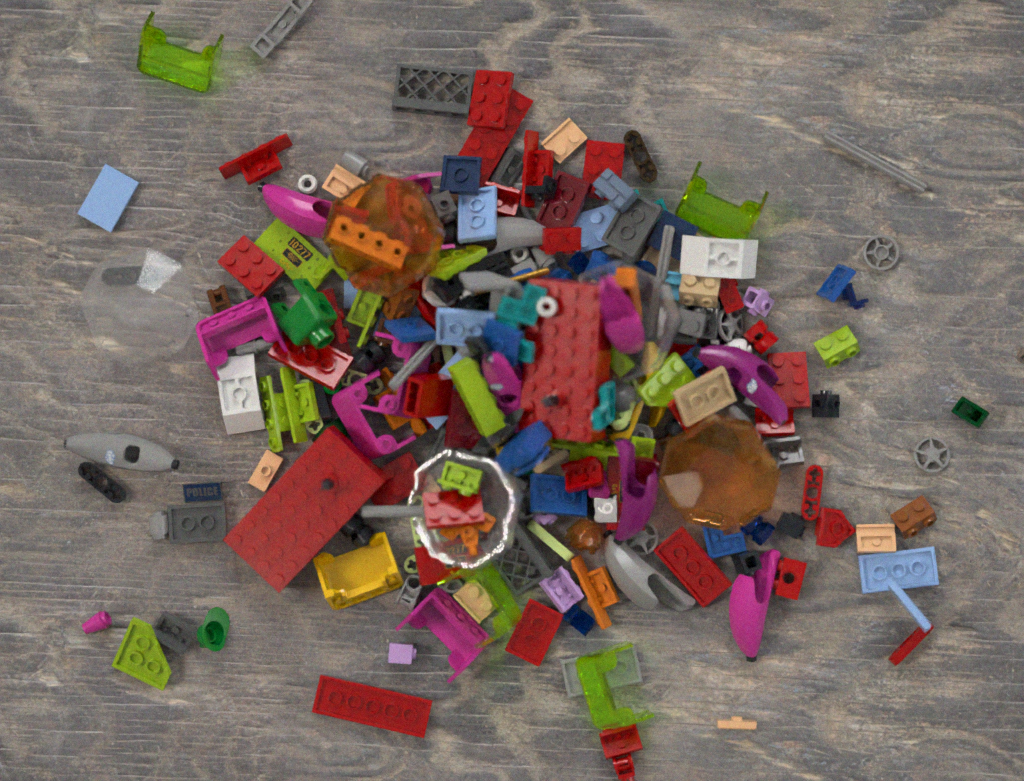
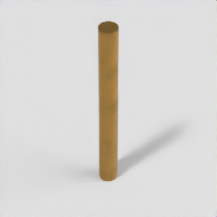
M544 267L508 279L521 283L532 278L548 275L550 272L548 267ZM476 290V291H474L475 296L481 295V294H484V293H487V292H491V290H490V291H484V290Z

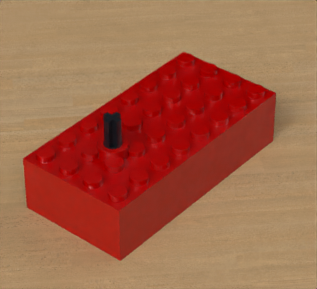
M551 277L529 279V283L547 289L545 297L554 299L557 309L549 317L538 313L534 326L526 324L525 340L535 343V354L532 363L523 361L520 408L524 409L519 421V431L541 420L551 432L552 436L550 438L588 443L605 439L606 427L601 431L593 430V423L591 422L592 412L601 405V400L598 396L600 386L609 381L612 342L605 331L604 319L600 309V283ZM545 303L543 305L544 309L549 310L551 308L550 304Z
M332 425L320 435L223 540L279 593L389 477L339 429Z

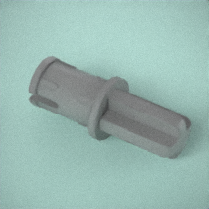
M253 339L252 342L239 345L235 349L237 355L254 352L258 354L260 351L271 349L274 342L267 343L264 339Z

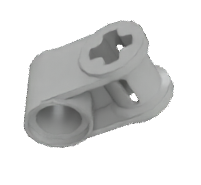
M418 573L408 576L394 604L397 605L399 603L409 608V611H412L422 586L412 587L409 581L411 578L419 580Z

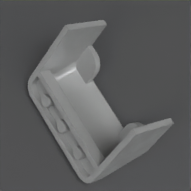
M459 273V278L467 291L491 290L489 312H497L503 295L517 300H521L523 296V288L518 282L495 273ZM496 314L495 320L497 321L500 316ZM518 322V331H520V322ZM455 346L461 357L474 356L469 352L468 347Z

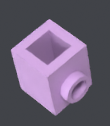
M390 642L388 663L412 664V660H416L417 648H413V643Z

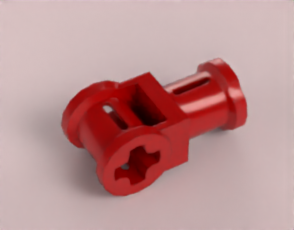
M631 753L626 757L612 758L618 779L621 781H627V779L635 781L634 776L636 775Z

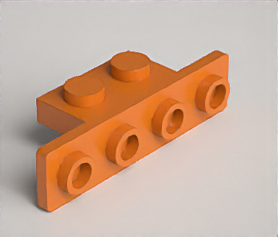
M387 367L383 368L380 371L381 375H379L387 390L372 398L377 407L383 396H397L398 389L394 391L388 386V383L394 378V374ZM382 413L393 431L408 422L418 438L427 432L426 425L421 419L403 418Z
M576 556L571 559L572 569L580 580V587L585 591L588 605L594 611L597 624L604 630L612 625L605 607L619 602L620 598L605 565L588 572L582 556Z

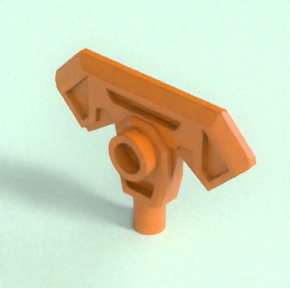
M485 512V525L444 528L439 532L452 542L460 534L466 548H469L470 557H475L478 555L476 547L479 544V530L489 533L497 520Z

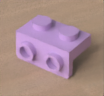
M562 566L554 570L553 576L539 582V585L561 614L584 598L580 586L574 583L570 573Z

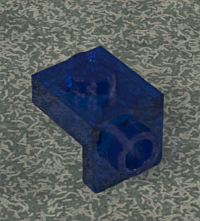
M578 251L571 257L567 265L583 281H590L592 279L584 275L589 259L583 252Z
M848 283L841 292L842 299L847 301L848 308L860 309L865 307L864 303L869 302L868 298L857 301L852 283Z
M575 603L562 617L584 636L597 623L595 619Z

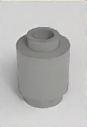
M346 151L340 160V164L343 165L342 167L357 177L360 175L364 176L369 169L368 161L353 151Z
M153 511L152 515L149 516L152 539L168 538V514H164V511Z

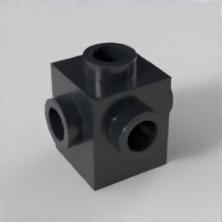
M820 390V394H812V417L839 418L840 395L832 394V391Z

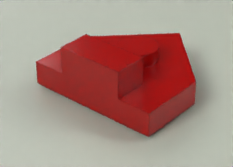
M821 507L820 516H817L814 533L817 536L816 545L836 548L846 538L853 535L856 530L848 522L842 510Z

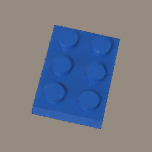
M532 473L530 475V512L585 518L587 516V489L568 493L566 491L565 476Z

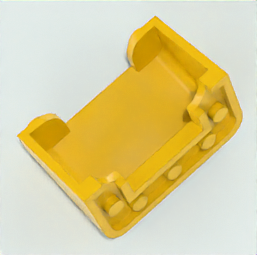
M385 532L373 534L369 539V545L336 557L324 552L313 558L325 599L333 610H341L398 589L404 584Z

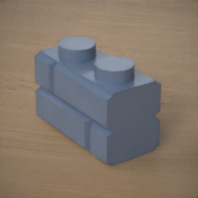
M609 168L593 183V186L596 188L594 192L602 200L607 198L610 201L608 205L615 212L619 209L624 213L638 198L636 192Z

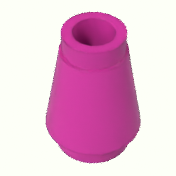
M99 611L83 623L82 628L86 634L107 629L112 624V619L107 611Z

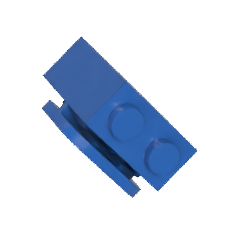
M539 420L515 433L496 456L495 460L506 474L513 471V474L518 476L543 460L550 450L548 445H544L552 434L544 423Z

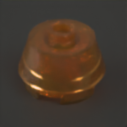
M578 519L566 530L567 533L564 539H569V545L578 551L588 550L590 555H594L597 549H600L603 532L595 522Z

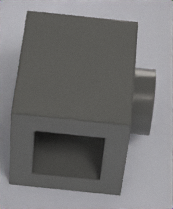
M448 190L430 197L432 208L439 223H449L457 217V209Z

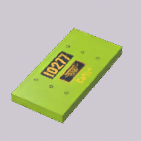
M278 218L254 242L257 247L281 266L293 281L299 278H307L315 290L333 272V269H331L321 280H315L312 277L315 274L314 270L320 264L324 265L328 260L296 230L291 229Z

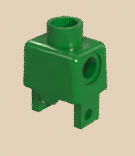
M307 278L295 279L292 283L302 295L301 298L291 309H289L285 302L273 303L270 307L280 320L277 323L278 326L295 345L313 344L316 349H322L331 343L335 337L330 327L338 319V315L324 293L317 292Z

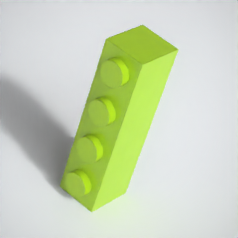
M466 356L449 366L447 370L479 433L487 438L505 427L506 425L503 421L505 416L500 409H497L495 405L497 400L491 392L489 393L487 389L489 385L486 379L480 375L478 371L480 367L476 360Z

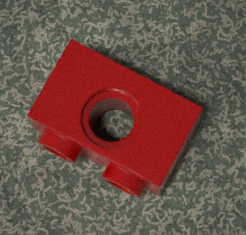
M783 556V559L778 561L776 571H779L777 579L774 578L772 587L774 594L798 600L807 563ZM786 573L793 574L792 582H784L783 577Z

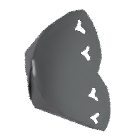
M520 408L507 415L503 420L506 426L487 438L483 436L472 449V453L502 447L507 444L514 435L524 408ZM505 434L506 436L500 440L501 435Z

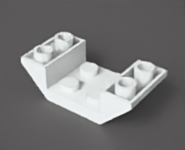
M682 235L679 273L703 277L755 278L758 240Z
M254 353L228 357V360L223 365L216 367L220 377V381H217L227 434L266 429L264 413L261 410Z

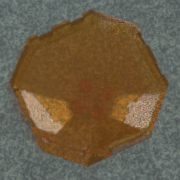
M376 173L366 183L357 185L342 198L338 197L332 201L322 240L325 246H328L336 267L345 270L355 289L390 298L436 270L446 231L421 185L412 181ZM346 216L357 225L364 224L375 233L382 232L393 241L400 240L404 242L405 246L409 247L401 269L398 272L392 271L327 242V236L336 217Z
M713 413L666 441L658 474V485L668 497V501L674 510L679 511L687 523L725 531L737 523L740 526H745L755 520V517L772 510L781 471L780 466L752 422Z

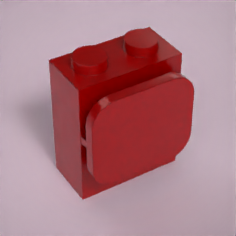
M419 372L409 376L403 414L415 419L448 416L450 393L454 384L452 378L442 373L433 374L431 372Z

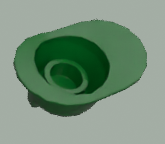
M214 607L210 609L204 623L198 628L197 639L201 648H208L210 651L217 652L224 647L230 621L227 612L223 608Z

